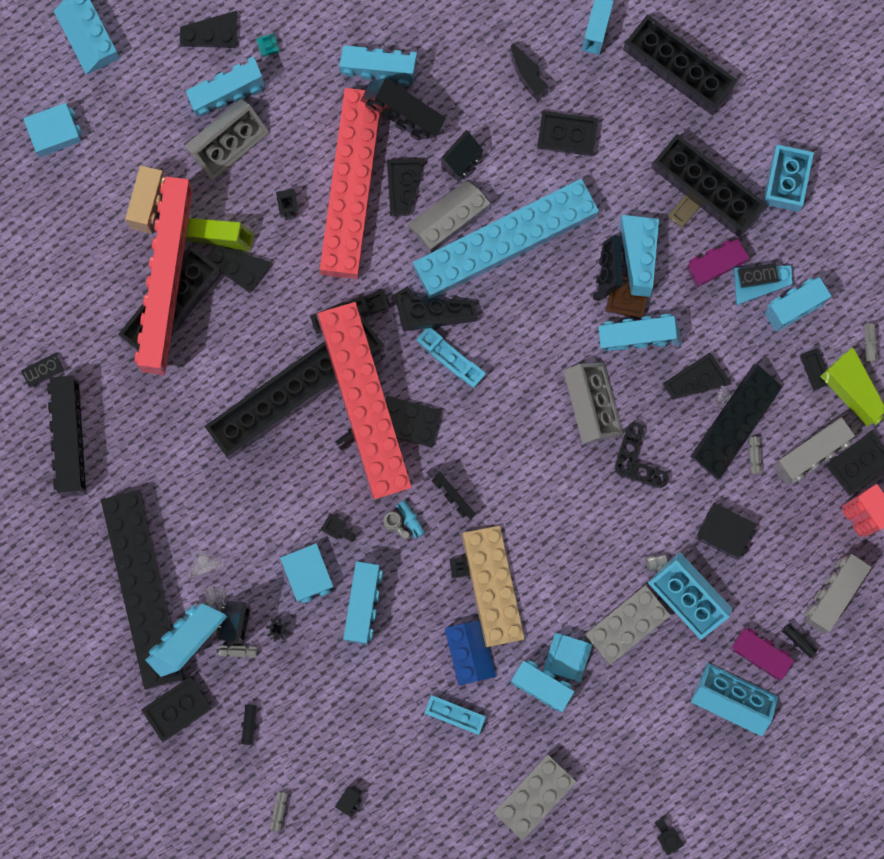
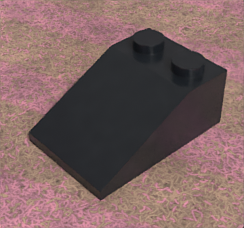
M226 601V605H222L221 612L227 617L217 628L216 635L219 636V640L243 645L251 608L248 603Z

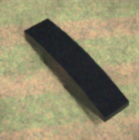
M381 289L367 296H360L349 302H342L323 311L356 302L359 316L362 315L365 318L391 308L385 290ZM317 313L311 315L310 318L316 334L322 333Z

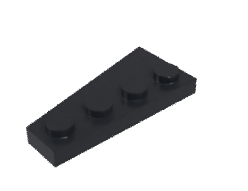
M403 295L395 296L403 332L476 322L478 319L474 301L454 299L444 301L439 300V298L420 299L418 296H412V298L403 297Z

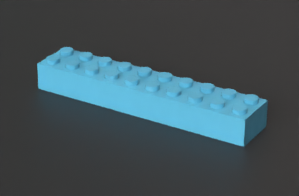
M579 179L414 261L413 268L429 299L435 298L596 218L599 210L582 179Z

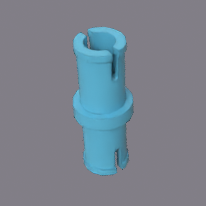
M403 500L396 505L404 519L403 523L409 527L414 539L424 535L426 532L418 522V516L412 512L407 500Z

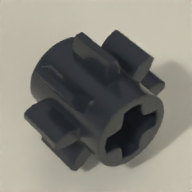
M279 618L278 622L271 619V626H266L267 629H270V633L267 636L273 635L275 642L278 637L285 640L283 635L290 633L285 628L289 623L282 624V618ZM275 625L283 627L281 634L273 633Z

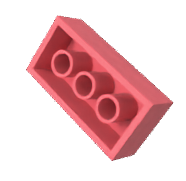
M878 484L863 491L842 505L844 516L848 520L851 519L855 525L853 528L859 536L862 535L864 538L884 528V493Z

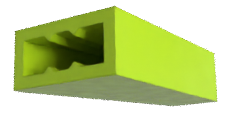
M189 218L185 241L213 246L219 245L225 248L251 252L254 233L239 222Z
M850 348L820 377L866 426L872 423L876 425L884 418L882 416L884 404L857 353L853 348Z

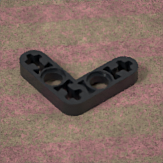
M639 423L629 424L615 462L614 470L616 474L655 488L665 487L669 482L666 472L635 462L644 430ZM637 427V431L640 432V434H636L634 437V441H637V444L626 440V437L628 439L631 438L632 432L629 429ZM627 444L634 447V453L631 455L625 454L623 450ZM621 455L632 459L631 462L627 460L626 467L628 470L620 472L621 468L618 467L624 461V458H620ZM640 468L645 469L647 472V476L643 479L638 478L636 475V471ZM650 471L654 472L652 476L658 477L660 474L663 475L662 479L665 482L657 484V480L651 478V482L647 481L650 477Z

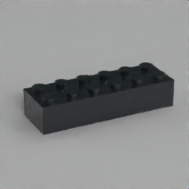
M648 14L624 44L623 51L711 115L716 112L738 81Z
M678 134L674 136L651 166V169L684 195L688 196L689 199L698 204L737 237L743 234L766 204Z
M191 246L183 254L171 336L222 274L218 266ZM143 304L118 334L124 342L136 351H139L140 348L138 334L139 332L142 333L143 325L140 324L142 313L145 314L146 306Z
M73 375L50 377V383H47L48 395H51V402H48V410L52 414L49 428L50 432L53 433V440H51L50 444L51 451L54 452L55 459H52V469L56 472V478L53 479V488L63 497L87 495L79 381Z

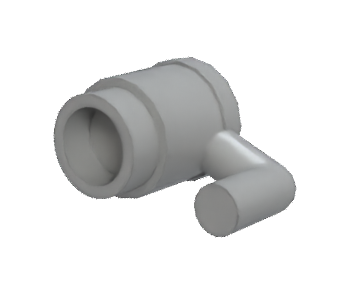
M394 511L388 512L384 516V527L388 531H396L403 540H408L409 533L402 527L400 514Z

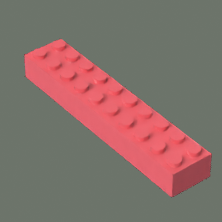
M345 88L320 263L321 275L358 279L380 122V113L376 110H369L365 107V103L360 101L366 90Z
M165 177V183H161L160 192L163 194L162 201L158 203L160 217L155 222L157 236L152 241L154 256L150 257L149 261L151 276H147L146 287H149L148 295H144L143 301L146 309L145 314L142 313L140 324L143 325L142 333L139 332L138 334L140 348L135 354V363H137L142 373L158 375L166 374L193 193L189 179Z
M356 302L317 313L372 498L377 499L412 488Z

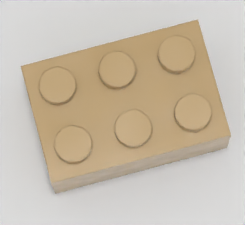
M140 165L125 217L130 229L153 233L156 219L159 220L157 218L158 203L162 201L163 194L160 192L161 183H165V176L162 170Z

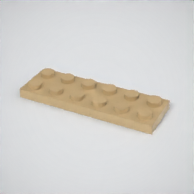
M500 526L462 533L485 647L524 640Z

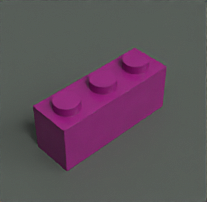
M730 239L722 244L723 247L717 250L712 248L705 253L704 257L699 258L697 256L689 261L690 264H688L686 269L697 288L748 261L749 257L739 239L735 241Z
M742 629L730 649L778 681L783 680L794 662L790 658L791 654L783 649L781 651L774 648L775 644L766 638L764 640L757 637L758 633L753 629Z

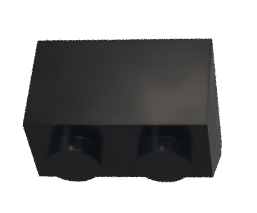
M465 130L441 157V168L458 182L461 178L466 179L471 172L469 169L473 165L477 166L483 159L482 147L468 130Z

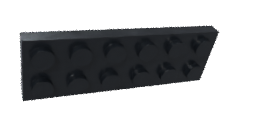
M753 364L690 457L714 478L720 479L782 386L758 364Z

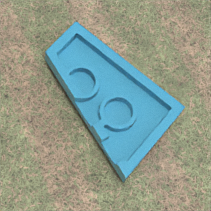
M776 266L779 278L778 283L742 289L740 288L737 272L741 268H734L736 306L791 286V266Z

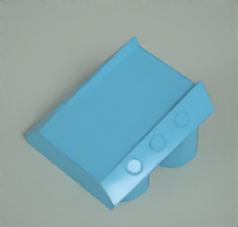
M555 633L543 671L547 670L552 674L581 682L592 644Z

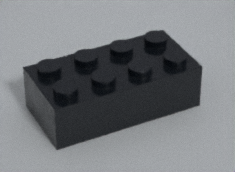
M387 78L370 81L360 100L365 103L366 108L372 111L376 110L383 119L391 120L398 129L411 133L410 136L419 141L436 138L446 117Z

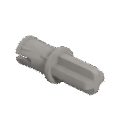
M865 324V342L863 345H865L866 362L878 361L877 344L879 342L876 341L875 325Z

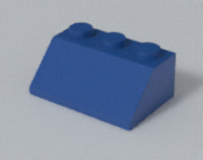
M480 620L444 629L458 686L496 677L490 649L485 647Z

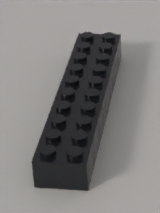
M360 315L373 358L384 350V345L364 317ZM325 341L205 425V428L228 460L337 384Z
M136 490L100 499L144 689L149 690L184 681L183 668L160 677L145 660L150 655V649L162 642V636L168 631L171 632L173 630V625L142 493Z

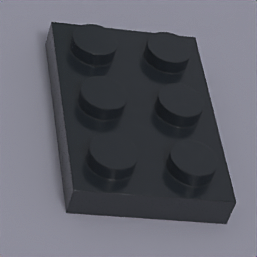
M542 111L537 149L593 156L598 118Z
M386 396L385 401L396 438L432 448L442 411Z
M871 431L832 460L826 467L845 492L851 496L884 471V445Z
M190 676L141 709L162 743H164L212 710V707Z

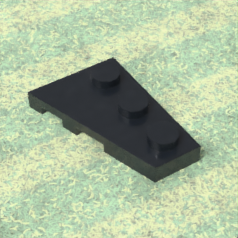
M237 10L181 26L180 47L236 48Z
M424 159L387 160L390 217L409 216Z
M614 234L603 242L599 262L602 268L600 275L596 278V283L599 285L597 293L593 295V300L600 301L622 287L621 236Z
M215 245L206 256L208 260L220 268L223 275L248 293L253 291L273 264L272 262L219 245Z
M708 353L662 385L672 400L729 386L732 383L712 354Z
M430 468L426 472L432 478V483L445 493L444 497L450 504L454 503L458 507L456 511L462 518L466 516L471 520L476 515L440 471Z

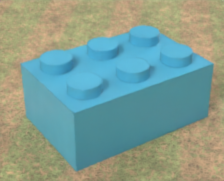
M776 145L772 153L763 197L765 205L796 212L801 210L804 204L814 152Z
M820 277L815 280L810 278L799 289L795 287L789 290L782 299L779 296L772 300L764 314L774 330L778 332L823 306L832 296Z
M530 660L527 662L522 661L510 683L556 711L563 712L574 693L571 690L572 685L563 680L560 682L554 679L555 675L547 670L541 672L537 669L538 665Z

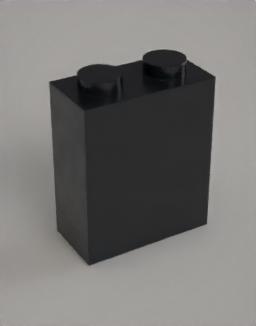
M713 503L695 539L737 560L740 556L743 557L748 549L745 545L748 539L752 540L754 537L756 523Z

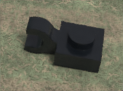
M331 513L320 529L336 540L341 535L350 542H353L356 537L354 533L345 529L347 525L345 521Z
M662 818L655 822L661 833L657 839L666 855L684 846L674 827L669 830Z

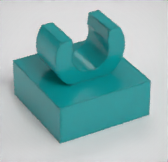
M274 33L256 38L262 58L280 52Z

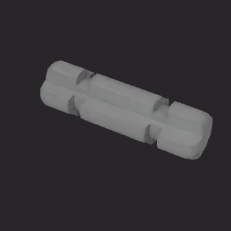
M750 437L748 439L749 446H751L749 448L750 464H752L750 466V473L754 475L761 474V449L758 447L760 445V438Z
M220 645L219 656L246 657L248 655L249 658H255L257 656V647L249 646V648H246V646L230 645V647L228 645Z
M284 792L277 793V803H275L272 816L273 821H271L270 829L273 831L281 830V821L283 820L286 807L285 802H287L288 794Z

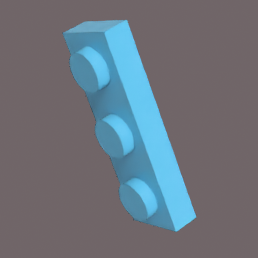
M431 695L424 714L477 735L480 734L486 716Z

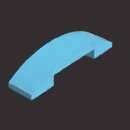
M426 328L416 339L428 353L472 388H475L486 375L483 370L467 360L444 341L443 337L432 328Z

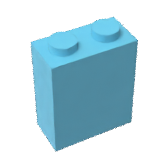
M594 0L582 51L600 55L613 5L612 0Z
M66 103L23 118L35 152L39 157L81 142L80 136L83 135L79 124L75 125L73 120L76 118L73 108H69Z
M317 544L280 558L297 602L305 604L312 601L313 596L320 594V597L331 593V589L334 587Z

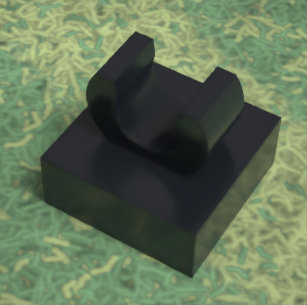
M466 557L449 559L452 579L470 576Z

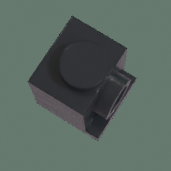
M295 189L276 192L280 216L284 217L285 220L296 218L299 210ZM287 204H291V205H292L291 208H287V209L285 208V206H286Z
M354 785L352 788L347 786L335 808L352 818L354 813L351 811L352 809L357 810L362 802L360 796L363 791Z

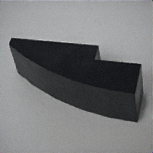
M513 43L510 48V54L516 73L527 91L538 102L548 92L549 86L538 76L540 67Z

